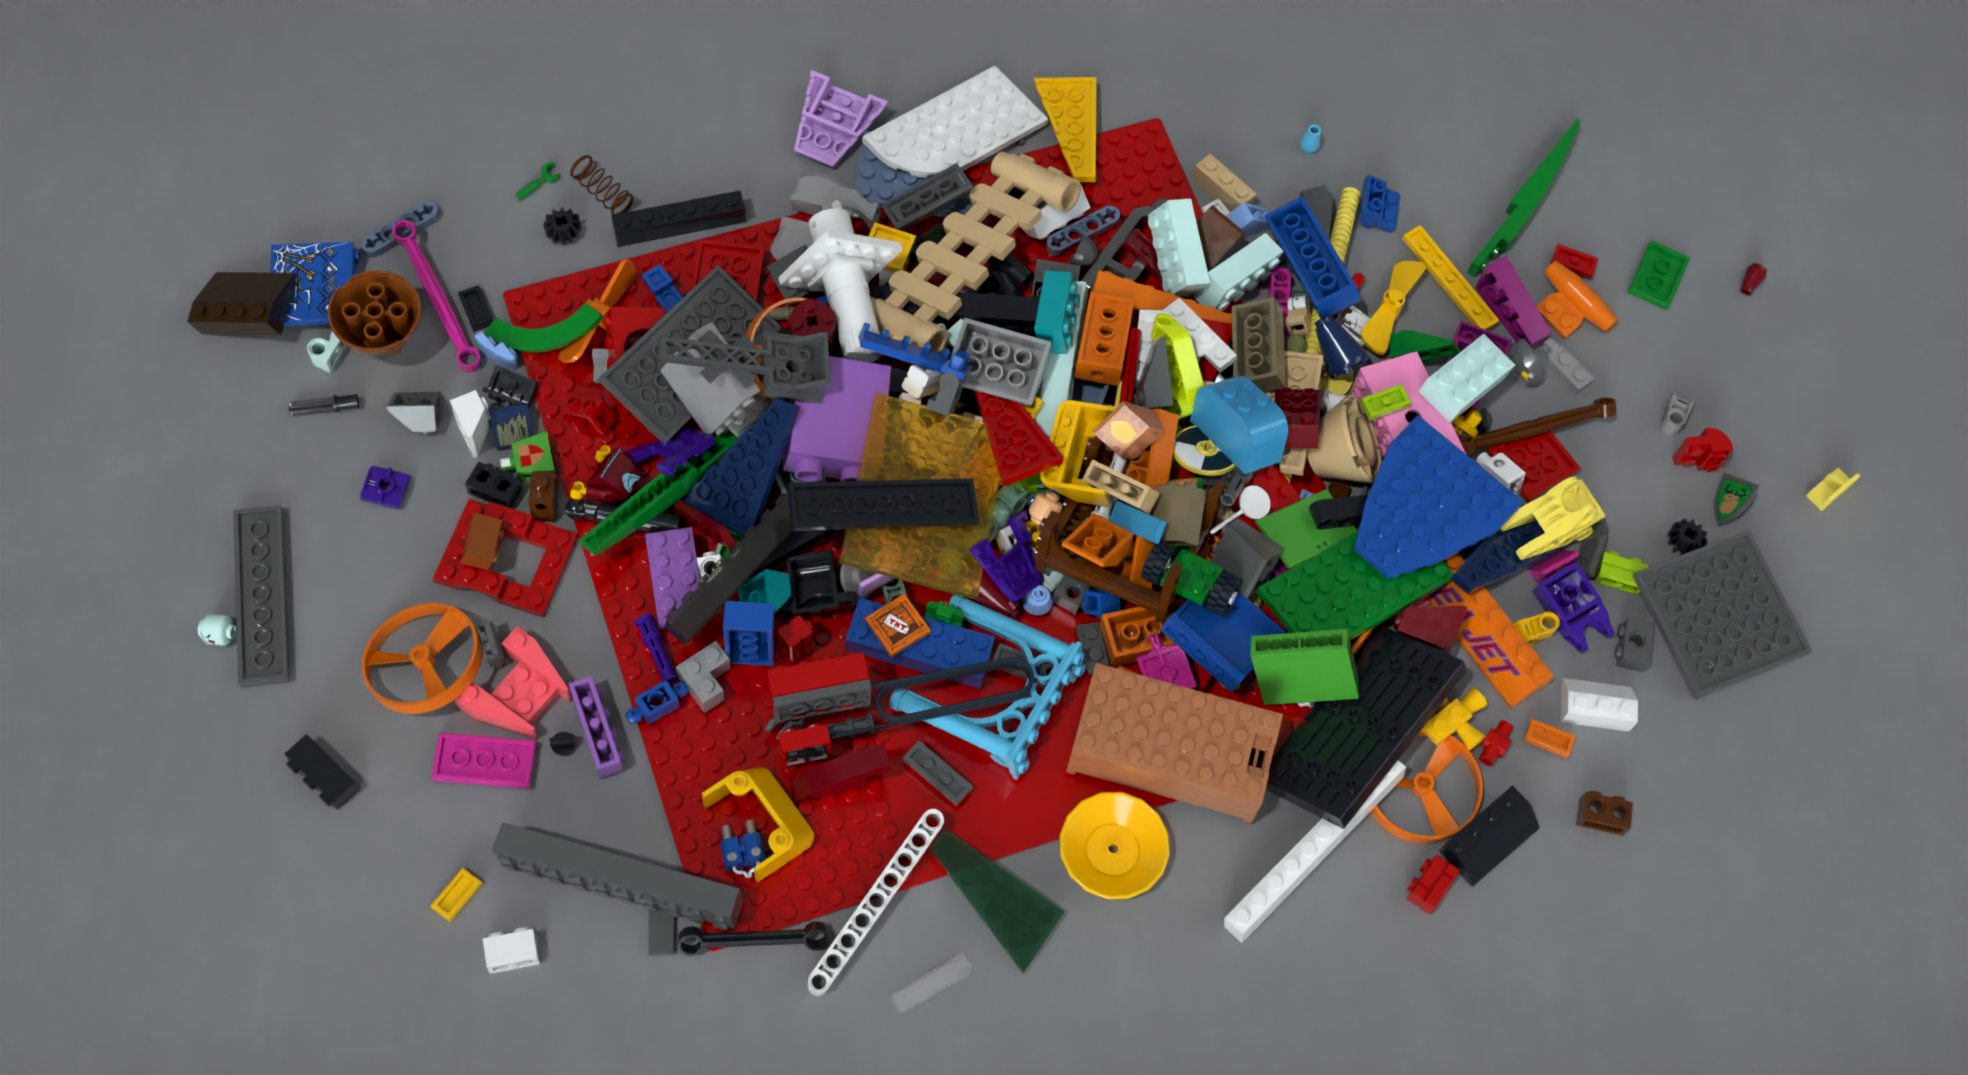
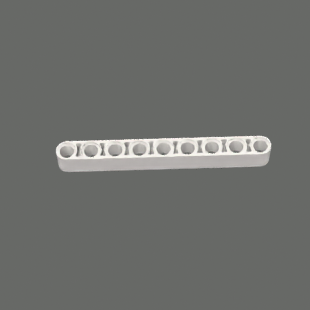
M930 809L923 814L814 968L807 981V988L811 994L821 996L828 991L935 839L944 823L943 814L939 810ZM928 817L936 818L938 826H928L926 819ZM916 836L923 838L925 845L916 847L912 843V838ZM901 856L908 857L911 865L908 867L901 866L898 863V858ZM887 876L894 877L897 885L894 887L886 886L884 878ZM872 896H878L882 899L883 904L880 907H874L870 904L869 899ZM858 916H864L868 919L869 924L866 927H859L855 919ZM845 936L852 937L854 946L850 948L844 947L841 944V939ZM831 956L837 957L840 961V966L830 968L826 960ZM815 977H821L825 980L826 985L822 989H816L812 985V980Z

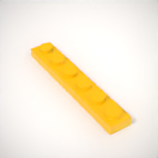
M1421 225L1403 235L1402 240L1420 262L1425 264L1429 273L1472 325L1487 331L1498 325L1500 320Z

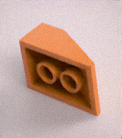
M1093 513L1062 542L1061 546L1101 567L1117 566L1127 556L1134 534Z

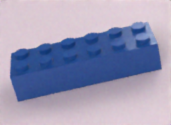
M1303 196L1264 215L1271 234L1278 246L1283 250V255L1320 318L1329 314L1332 316L1361 301L1354 281Z
M859 598L845 640V650L864 653V656L919 672L929 673L989 661L995 637L921 616L930 628L931 634L891 658L865 622V617L885 605ZM986 672L947 680L981 689Z

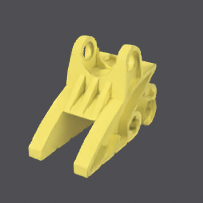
M1573 476L1554 486L1545 495L1519 508L1500 529L1503 532L1526 523L1538 521L1545 533L1516 551L1520 560H1524L1566 546L1574 540L1578 542L1587 538L1593 533L1591 526L1605 518L1606 515L1583 480H1578L1576 476Z

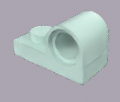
M333 331L330 335V341L315 338L307 345V351L313 365L329 373L332 372L347 347L335 336Z

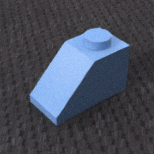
M1243 202L1226 216L1245 232L1243 236L1245 238L1269 230L1264 215L1268 214L1267 209Z

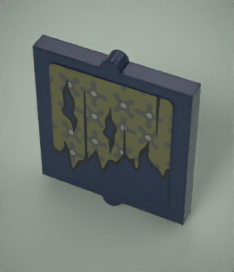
M528 404L512 407L507 405L506 408L489 410L497 450L510 448L514 442L533 436Z

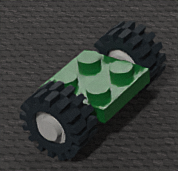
M1161 540L1159 544L1155 543L1142 568L1141 577L1163 587L1172 564L1177 562L1182 564L1183 567L1176 594L1201 606L1210 594L1206 609L1222 617L1229 613L1230 608L1237 599V594L1240 592L1242 578L1224 571L1223 567L1183 548L1177 555L1178 550L1176 547Z

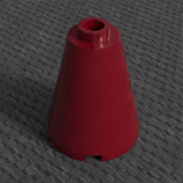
M981 564L956 587L961 594L966 595L972 601L1009 618H1013L1019 612L1016 608L1019 602H1010Z

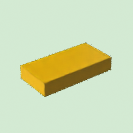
M462 868L430 907L447 921L451 922L483 883L466 869Z

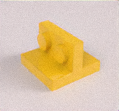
M874 222L868 237L901 242L903 249L883 269L893 273L900 270L907 272L909 257L916 241V235Z

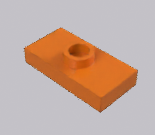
M1531 718L1523 741L1567 759L1570 756L1576 736Z

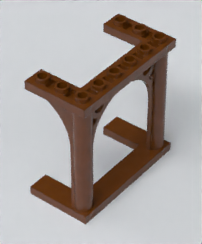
M1096 435L1094 438L1090 437L1085 448L1088 452L1082 463L1085 467L1081 472L1080 479H1083L1092 459L1109 468L1112 463L1106 452L1105 443ZM1218 479L1209 495L1206 509L1203 511L1198 546L1188 549L1189 552L1197 556L1200 555L1211 534L1210 531L1214 528L1221 504L1220 497L1224 493L1226 482ZM1066 498L1061 515L1051 511L1048 518L1042 519L1038 529L1041 533L1036 541L1038 548L1033 558L1036 560L1035 570L1044 573L1046 567L1060 572L1156 613L1155 621L1164 624L1179 595L1176 594L1183 567L1182 564L1177 562L1172 564L1165 578L1162 593H1159L1109 572L1072 551L1065 552L1062 549V542L1067 538L1068 533L1072 534L1081 525L1084 518L1095 510L1096 505L1090 504V506H1085V503Z

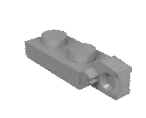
M1551 337L1543 342L1541 349L1547 354L1545 356L1548 360L1547 363L1575 393H1579L1594 381L1595 378L1561 344L1558 346V343Z

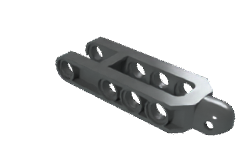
M1159 198L1151 207L1135 208L1082 279L1081 282H1086L1088 293L1091 291L1093 280L1099 270L1109 271L1116 276L1129 278L1139 283L1148 269L1138 259L1130 269L1113 259L1115 256L1118 257L1120 255L1121 248L1123 247L1122 244L1132 231L1138 226L1148 224V214L1169 199Z

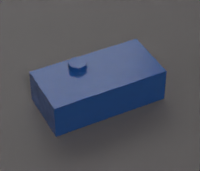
M725 601L723 633L725 654L729 657L730 664L774 666L776 641L774 604Z

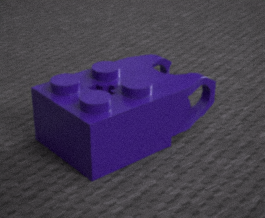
M1577 562L1542 581L1533 589V594L1545 612H1553L1558 616L1560 624L1557 630L1563 639L1573 645L1581 654L1588 649L1584 635L1585 627L1596 629L1607 639L1614 634L1608 611L1601 602L1602 599Z

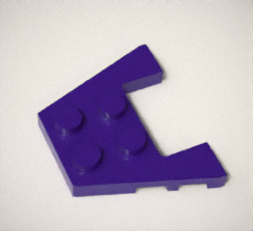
M687 427L679 430L666 443L657 439L626 450L623 453L630 456L634 464L652 455L665 457L667 459L656 463L660 473L670 476L676 472L674 467L686 465V459L691 458L690 456L693 454L694 456H699L713 446L715 440L711 434Z
M1026 510L1018 512L1007 520L1017 543L999 557H996L988 538L980 540L969 548L973 556L1010 602L1018 601L1043 581L1041 572L1035 570L1036 560L1033 559L1035 552L1032 553L1029 540L1032 538V533L1029 530L1027 531L1025 520L1028 519Z

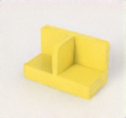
M1838 467L1835 471L1829 473L1806 496L1823 511L1852 487L1861 476L1857 473L1850 479Z

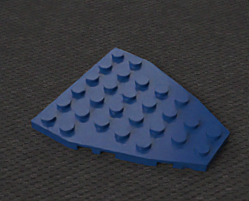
M1417 415L1390 443L1383 462L1364 503L1363 514L1353 550L1390 580L1399 577L1403 573L1415 572L1416 569L1424 566L1436 565L1458 554L1460 550L1468 546L1472 547L1486 537L1490 538L1511 518L1524 501Z

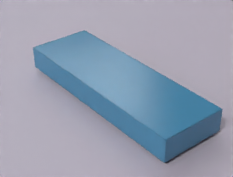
M1117 500L1109 519L1110 522L1133 534L1159 544L1167 524L1166 521Z

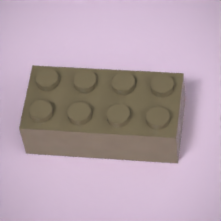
M1275 297L1232 306L1233 352L1237 355V360L1233 363V377L1239 375L1246 376L1263 392L1286 388L1283 309Z

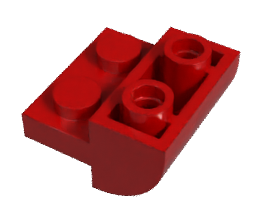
M1706 427L1700 436L1686 437L1672 459L1674 465L1683 464V466H1691L1696 464L1697 471L1706 470L1707 472H1714L1721 467L1734 448L1731 440L1725 433L1715 428Z

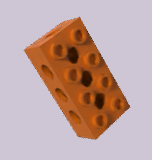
M1090 292L1074 378L1119 386L1134 306L1133 299Z

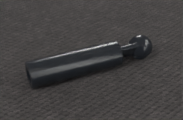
M951 211V212H949V213L946 215V217H947L949 214L953 213V212H958V213H961V214H962V212H959V211ZM966 244V245L969 246L972 250H974L975 247ZM1011 253L1003 261L994 256L987 260L997 271L1008 274L1020 290L1029 285L1035 274Z
M572 498L566 503L565 512L570 519H587L596 521L599 524L621 505L606 502L596 504L585 502L583 499L575 500ZM662 512L636 531L655 533L681 529L682 515Z

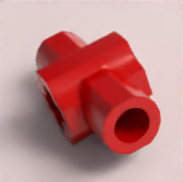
M1501 720L1495 730L1492 728L1486 735L1487 737L1481 744V747L1484 748L1479 756L1481 763L1486 766H1493L1497 757H1503L1512 741L1508 738L1513 730V726L1509 722Z

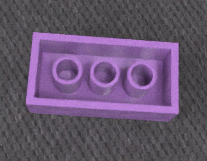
M692 527L645 534L659 630L705 623V607Z

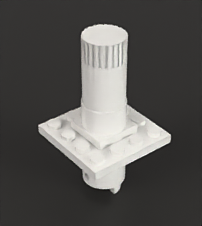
M835 200L832 203L833 209L823 210L809 220L808 226L813 244L778 278L782 286L826 292L828 303L835 315L836 330L843 357L845 359L870 363L878 360L883 354L861 348L858 338L864 323L870 324L869 331L880 334L868 283L903 249L901 242L854 234L849 213L843 209L840 201Z

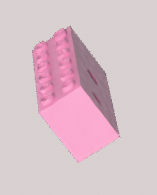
M1417 351L1360 368L1351 388V395L1356 396L1361 401L1366 396L1402 384L1412 402L1410 407L1372 421L1368 419L1366 413H1363L1367 422L1373 423L1383 458L1390 443L1417 415L1465 453L1452 424L1418 392L1429 376Z

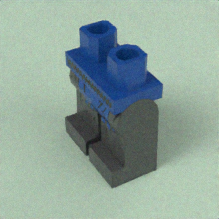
M958 349L956 353L952 354L951 359L943 364L940 372L944 374L939 379V392L929 399L926 408L946 416L956 409L967 375L970 374L972 369L971 366L967 365L971 356L970 353Z

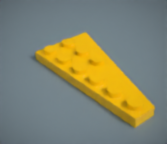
M1096 77L1034 78L1035 88L1072 178L1079 182H1096Z

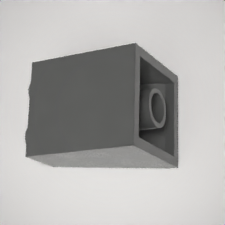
M1236 519L1231 524L1227 523L1221 532L1223 537L1214 546L1211 552L1214 555L1210 562L1223 567L1224 571L1242 578L1240 593L1248 599L1256 593L1259 586L1268 581L1284 547L1243 521Z

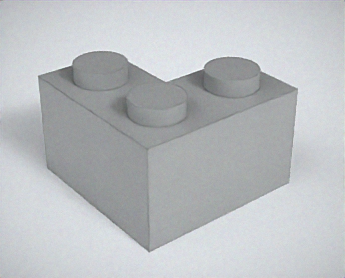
M715 641L676 666L679 680L686 683L689 693L704 713L724 701L723 689L715 679L730 670L729 657Z

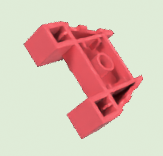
M516 626L501 643L504 654L517 663L513 670L491 694L472 682L454 701L460 710L475 721L485 722L494 725L496 728L506 729L536 741L538 738L537 733L532 726L558 695L568 702L572 699L568 687L537 641Z

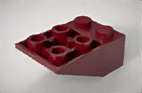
M1288 387L1276 389L1274 402L1283 411L1288 424L1285 448L1318 449L1321 390L1313 388L1291 389Z

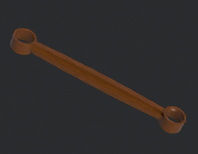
M1599 398L1594 400L1592 405L1538 417L1531 421L1527 420L1475 437L1460 436L1458 438L1466 455L1470 456L1476 453V449L1534 436L1594 417H1612L1617 414L1616 400L1614 398Z

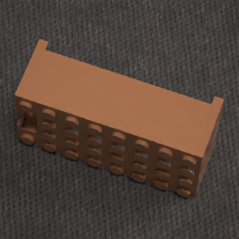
M1096 663L1066 773L1073 775L1076 772L1240 817L1242 822L1251 824L1263 802L1269 777V768L1283 714ZM1253 748L1256 749L1253 764L1250 766L1248 762ZM1261 750L1263 751L1260 762L1261 767L1257 768V759L1259 751Z

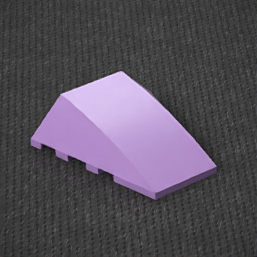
M811 70L794 152L833 168L889 104L888 101L871 94L868 95L867 99L833 86L830 77Z

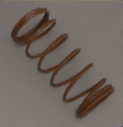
M584 155L576 160L571 167L570 176L575 180H579L582 187H587L590 194H595L596 200L603 202V206L606 209H611L612 215H615V208L630 196L627 206L616 214L627 212L633 203V195L628 193L627 190L622 191L615 198L612 206L607 207L605 201L617 194L620 189V183L612 185L606 192L604 199L599 200L597 194L608 188L613 177H605L598 185L596 192L593 193L589 190V186L596 184L603 177L605 169L597 170L589 179L588 185H583L581 179L586 178L595 170L597 162L593 161L590 155ZM589 158V164L578 175H574L576 166L584 159ZM592 163H595V166L591 170V172L585 175L590 170ZM603 170V173L599 177V179L596 180L594 183L590 184L592 178L599 171ZM607 178H611L608 185L597 192L601 184ZM619 185L616 192L609 198L605 199L609 191L614 186Z

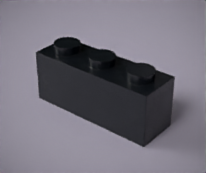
M307 734L284 753L288 760L286 763L288 768L294 774L300 772L305 777L302 781L309 789L313 790L316 788L321 793L319 798L328 807L332 804L338 810L360 790L357 783Z

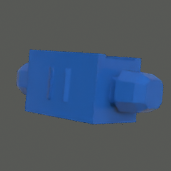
M667 680L635 697L637 708H631L625 716L630 724H636L642 721L641 718L644 717L647 724L650 725L680 708L678 697L681 699L687 695L689 688L684 681L673 684L671 688ZM657 699L663 701V703L659 706H654L651 704L654 700Z

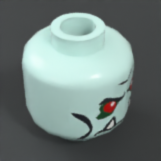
M208 614L204 619H201L198 625V635L205 644L226 646L235 638L237 633V627L234 625L233 620L230 616Z

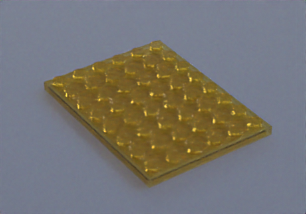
M876 392L856 481L973 478L979 523L976 526L846 529L839 563L976 600L979 594L983 567L970 552L969 548L982 539L988 538L989 540L1000 480L984 422L953 413L946 416L930 410L924 405Z

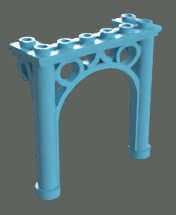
M956 592L950 600V606L954 604L956 609L963 611L964 621L1013 642L1023 651L1034 672L1033 685L1030 692L1024 698L1016 700L1007 709L991 717L969 718L955 713L922 721L990 752L991 758L998 764L1008 767L1013 779L1018 780L1020 774H1024L1029 767L1030 762L1027 749L1030 744L1036 742L1039 735L1038 730L1042 724L1045 725L1047 723L1052 706L1057 705L1060 701L1063 687L1065 685L1068 686L1070 682L1074 683L1077 677H1081L1085 671L1086 664L1084 662L1082 643L1078 641L1076 644L1072 643L1071 645L971 601L967 599L966 595ZM1030 648L1043 654L1033 658ZM1044 662H1050L1054 665L1051 673L1047 676H1039L1036 673L1035 668ZM1037 683L1047 685L1041 696L1036 692ZM905 688L895 689L889 701V708L897 712L903 711L907 714L942 707ZM1029 707H1034L1027 720L1023 713L1019 711L1023 712ZM1011 718L1019 719L1021 723L1015 732L1007 733L1003 730L1004 721ZM997 725L999 735L985 729V727Z

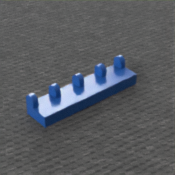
M869 323L863 324L858 335L861 348L937 372L941 371L943 364L947 362L950 350L944 348L942 354L930 351L931 343L928 342L924 344L923 348L909 344L910 337L906 335L902 341L889 338V330L883 329L881 335L869 331Z

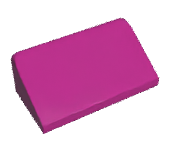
M1563 550L1528 571L1536 583H1541L1574 564L1579 557L1578 551Z

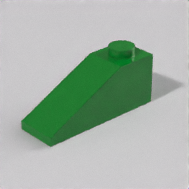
M1402 330L1399 333L1391 334L1390 337L1391 359L1417 351L1421 361L1426 362L1455 356L1461 352L1453 340L1413 330Z

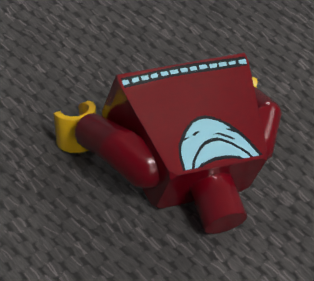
M603 445L600 450L596 451L595 459L600 464L587 481L588 487L585 488L582 482L577 481L573 484L570 496L575 500H579L585 494L589 498L618 504L626 498H631L639 491L635 486L641 479V474L636 469L632 458L625 455L619 447L610 452V447Z

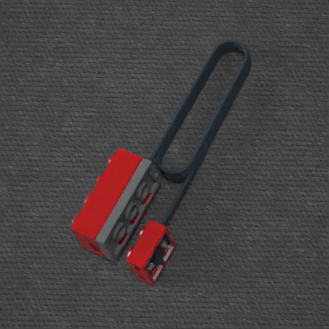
M849 652L837 658L827 656L815 662L801 661L789 667L779 665L771 670H767L768 690L775 724L870 706L871 688L881 686L883 687L876 696V709L884 720L890 722L829 735L827 724L814 723L808 725L807 728L798 730L797 728H788L783 733H779V750L783 768L831 759L830 739L1022 699L1030 692L1034 680V672L1030 664L1018 657L1003 658L871 684L864 653ZM1003 668H1019L1026 673L1029 679V683L1023 689L900 716L887 714L880 705L882 695L892 689Z

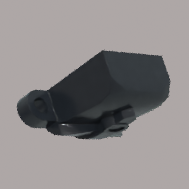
M832 549L785 557L787 574H789L791 585V602L784 603L776 612V617L789 618L811 614L816 616L827 611L842 609L843 607L853 606L858 603L857 592L846 591L840 593L837 563Z

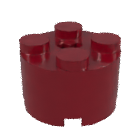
M807 298L792 310L789 317L791 335L807 336L828 332V348L832 345L836 337L835 315L827 304Z

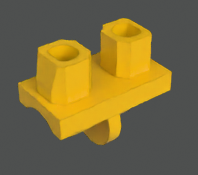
M1471 409L1466 416L1460 414L1451 424L1456 434L1461 435L1464 430L1469 435L1475 437L1478 433L1476 427L1481 422L1482 417L1479 412Z

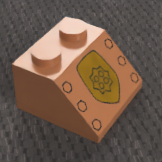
M1123 401L1093 432L1118 456L1134 460L1151 443L1157 440L1158 436L1164 432V429L1153 409Z

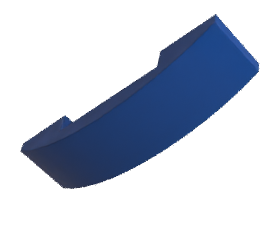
M660 264L641 275L659 306L664 309L665 314L683 298L674 287L673 280Z

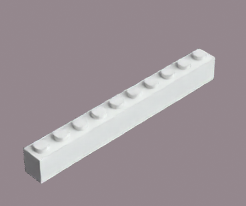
M1399 760L1394 764L1344 829L1321 819L1224 918V927L1243 943L1402 780L1406 766Z

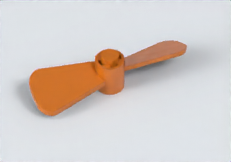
M624 258L620 262L601 299L595 297L592 300L589 298L586 302L601 316L616 303L634 281L636 270L633 262L628 258ZM602 320L585 336H580L565 346L559 353L558 359L563 363H572L578 360L584 353L597 327L600 326L606 330L603 327Z

